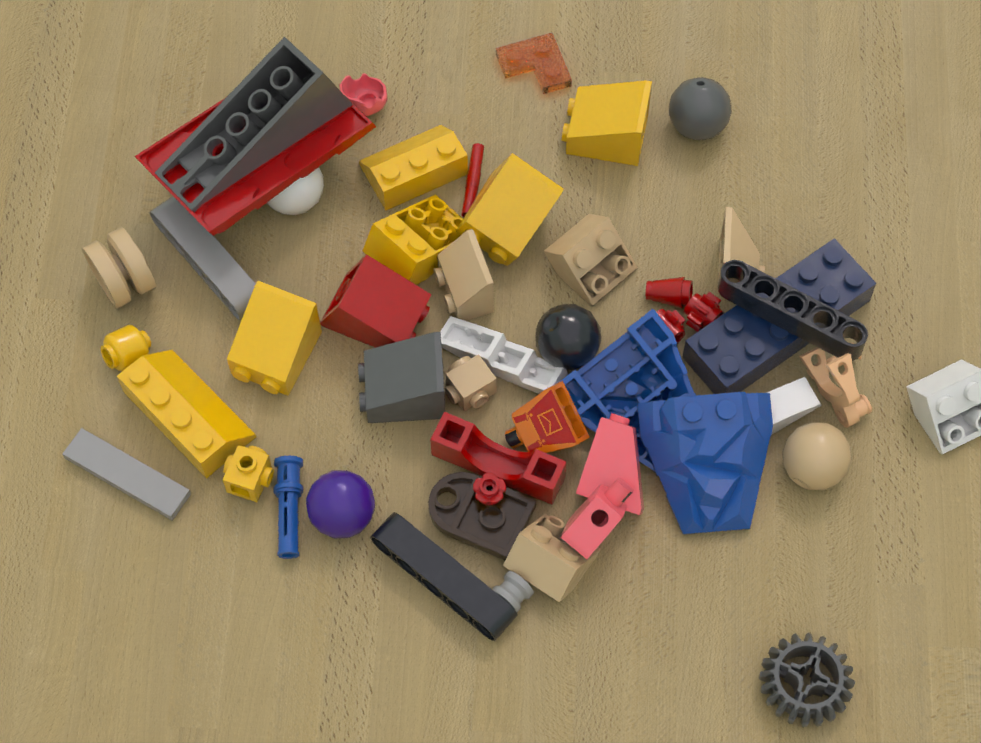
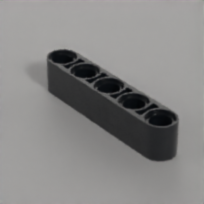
M730 260L722 266L718 282V292L726 300L838 358L850 353L852 361L861 356L868 338V330L861 322L743 261ZM735 278L738 279L740 282L733 283L730 282L728 279ZM757 293L767 294L769 297L762 298L759 297ZM786 308H794L798 312L791 313L788 312ZM815 323L825 324L828 328H820ZM844 338L854 339L857 343H848Z
M393 512L370 536L371 541L380 551L488 639L496 641L518 616L516 610L505 599L396 512Z

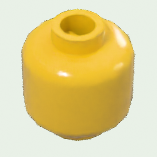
M126 325L105 336L103 345L100 348L101 354L109 368H115L122 372L142 355L149 354L151 340L144 330L139 331L133 325Z

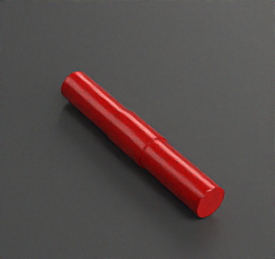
M480 143L472 145L462 217H465L479 190L484 145Z

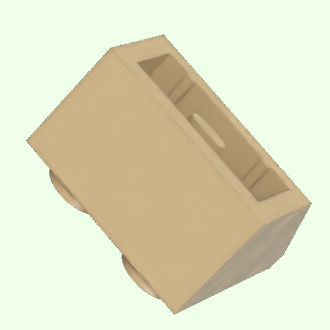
M586 215L544 250L557 275L592 306L638 268L609 217L600 215Z
M545 513L518 534L503 566L560 602L573 591L599 554L601 548L597 547L588 559L584 558L561 538L565 528L564 522L555 516H549Z

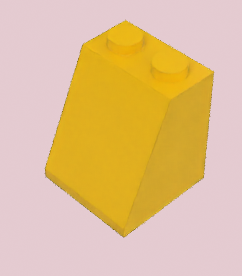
M652 81L579 86L576 98L569 99L567 116H571L570 124L564 123L561 141L567 142L566 154L638 166L649 113Z
M512 153L491 173L456 232L462 235L467 230L473 229L480 248L487 252L494 262L508 266L519 257L564 189Z
M257 281L227 357L228 366L233 377L245 383L249 381L257 383L269 393H282L289 396L322 333L317 304Z

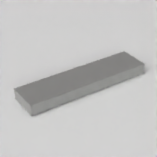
M83 428L80 429L63 452L64 458L172 521L191 495L189 489Z

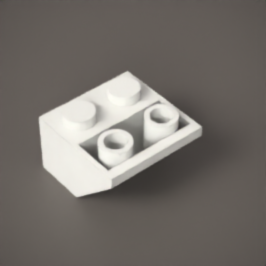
M961 359L906 386L914 415L939 453L944 454L981 436L980 368Z

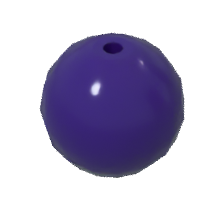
M332 470L321 475L311 485L306 497V508L311 524L320 533L334 539L350 538L361 533L370 523L375 511V499L371 486L362 476L348 470Z

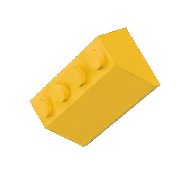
M173 350L142 355L117 375L126 396L206 479L225 464L230 454L234 455L238 445L245 447L256 438V434Z

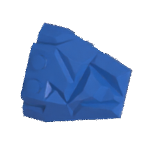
M651 309L627 328L625 334L578 371H572L561 380L564 382L583 424L592 431H597L601 417L609 419L611 413L630 419L628 425L636 428L639 462L653 471L654 465L640 439L637 404L667 400L673 397L696 396L687 375L686 366L677 348L674 334L654 309Z
M720 393L673 397L667 400L637 404L640 439L649 453L654 465V471L660 478L667 494L665 496L682 534L750 529L773 429L770 393Z

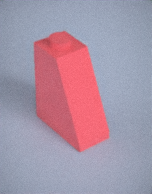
M611 413L609 419L605 417L600 419L576 494L588 498L600 484L605 485L609 489L617 478H620L633 489V493L625 501L627 504L625 511L641 515L644 510L636 428L628 425L630 419Z

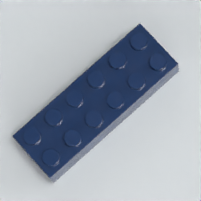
M835 238L776 278L847 316H850L870 302L876 286V282ZM757 293V295H758L759 297H762V298H768V297H769L767 294ZM736 305L685 340L682 358L714 394L743 391L810 343ZM786 308V310H787L788 312H791V313H797V312H798V311L795 310L794 308ZM815 323L820 328H828L825 324Z

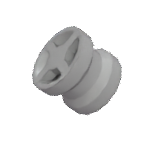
M508 571L504 575V582L501 585L495 586L492 589L505 599L516 612L521 609L520 604L522 601L530 599L534 594L531 586L521 576L512 571Z

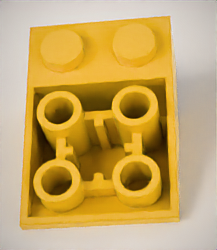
M435 194L373 223L362 251L417 285L434 274V269L438 268L437 255L461 236L456 230L463 218Z

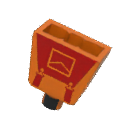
M563 381L545 389L513 412L512 420L515 427L505 432L506 441L511 448L515 449L525 445L528 452L537 449L544 453L574 447L590 437Z

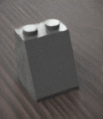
M433 332L364 351V363H358L359 383L365 382V392L359 393L360 412H366L368 423L441 419L443 413L446 412L441 332Z

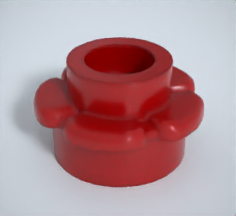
M485 473L482 478L475 480L473 491L476 492L475 497L479 502L485 505H494L503 499L506 484L503 479L497 478L496 474ZM491 486L493 489L488 491L486 488Z

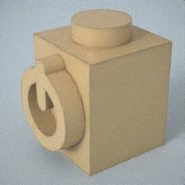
M479 354L473 358L465 356L458 359L444 373L447 385L444 390L447 397L454 405L458 403L464 412L472 407H481L489 400L490 396L497 393V379Z

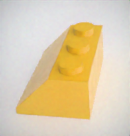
M439 125L359 160V165L385 211L466 176L468 172V155L454 131Z

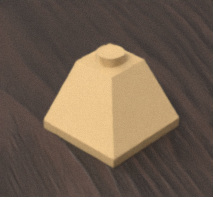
M726 207L719 243L718 282L722 266L730 260L743 261L765 273V266L759 265L760 253L734 209ZM735 278L728 279L730 282L733 283L740 282L738 279Z

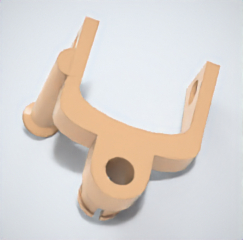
M816 347L799 356L807 368L808 375L816 382L820 394L827 401L831 402L839 422L845 428L858 423L860 417L872 412V406L868 398L864 394H859L856 387L850 353L839 358L833 355L826 359L825 351ZM814 354H816L818 357V363L816 365H813L811 361V357ZM844 365L845 371L840 374L838 367ZM829 372L837 382L838 386H836L829 378Z

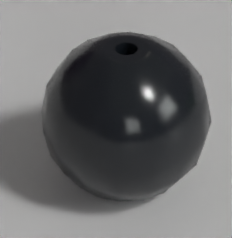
M562 304L550 308L542 315L535 333L536 347L543 359L554 367H562L566 370L580 368L592 360L599 351L602 338L601 327L593 314L576 304Z

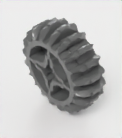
M795 633L791 637V644L782 638L778 643L779 649L771 647L768 651L770 658H764L761 664L766 670L760 672L759 679L766 683L761 686L760 691L762 694H772L767 698L766 704L767 706L779 705L775 713L777 717L782 716L784 712L790 714L788 717L789 724H793L796 717L801 718L803 728L808 726L810 718H812L817 727L822 725L823 716L832 722L836 718L835 711L843 713L846 709L844 702H849L853 696L848 690L852 689L855 685V681L848 677L852 674L853 667L842 665L846 661L847 655L835 654L838 648L837 643L831 644L829 648L824 646L826 641L824 636H821L818 642H813L812 634L807 633L804 641H801L800 637ZM795 657H810L806 663L800 665L792 662L790 665L785 663ZM820 662L829 670L834 683L830 682L829 677L822 674L819 668ZM809 668H811L812 671L809 676L811 677L810 685H807L804 692H802L803 676L807 675ZM780 677L784 678V682L792 686L794 698L784 690ZM811 695L820 697L826 695L829 697L820 703H804L805 699Z

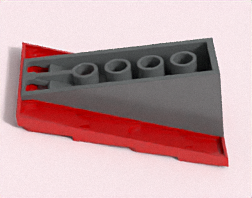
M283 37L226 98L134 157L211 235L215 236L217 233L226 231L255 208L257 210L299 178L308 176L335 154L340 155L376 128V125L355 107L312 61L286 37Z

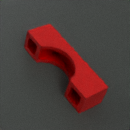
M447 412L443 413L430 439L432 456L481 476L485 473H494L497 475V478L504 480L507 487L553 505L566 477V461L537 449L530 452H521L506 448L486 437L475 424Z

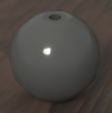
M704 77L692 78L682 82L671 95L669 103L671 123L682 136L692 140H707L719 135L729 123L732 113L730 96L719 82Z

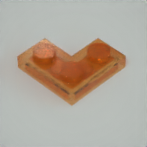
M552 32L496 48V57L505 79L534 71L543 94L572 86V78Z

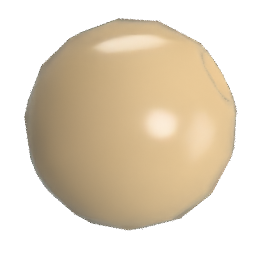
M807 423L798 427L788 437L782 451L783 466L790 479L807 490H826L836 486L848 473L852 462L851 447L846 437L839 429L827 423Z

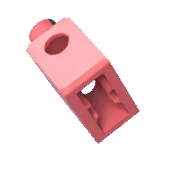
M617 478L609 489L605 485L600 484L568 519L561 538L584 558L588 559L623 518L627 508L625 501L633 493V489L620 478Z

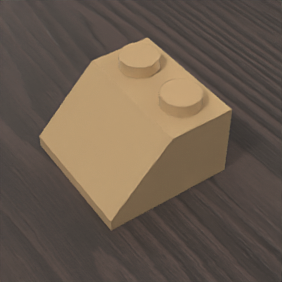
M470 229L437 255L438 268L434 269L438 286H444L447 295H444V302L448 313L454 312L456 318L464 321L494 313V282L474 230Z

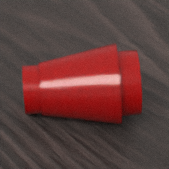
M685 277L647 281L646 300L683 308L693 297V281L685 280Z

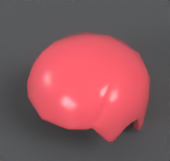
M365 73L355 80L350 75H347L339 84L340 91L365 116L379 112L388 100L385 84L380 79L369 77Z

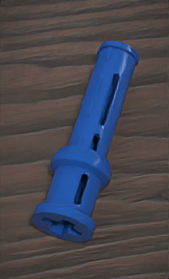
M289 455L274 459V467L277 468V484L273 487V492L278 498L277 556L283 559H293L299 556L298 498L303 493V485L300 484V468L303 467V459Z

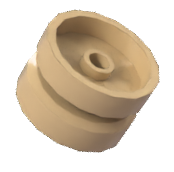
M122 226L107 234V244L112 255L97 240L82 247L84 257L96 280L116 309L131 302L132 294L126 281L140 295H144L156 288L155 280L142 252Z

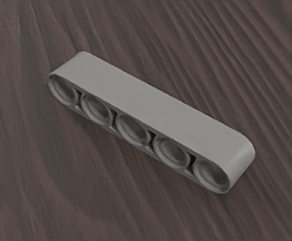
M173 196L149 212L150 216L159 230L238 320H241L253 292L255 282L219 241Z

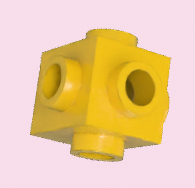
M238 445L234 455L230 454L227 457L223 469L225 473L223 483L226 492L254 502H258L263 488L270 486L274 476V468H272L269 455L263 449L256 446L246 448Z

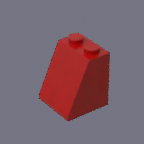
M366 254L346 273L322 317L320 325L374 348L414 338L416 333L413 330L417 322L421 323L430 310L427 303L431 294Z

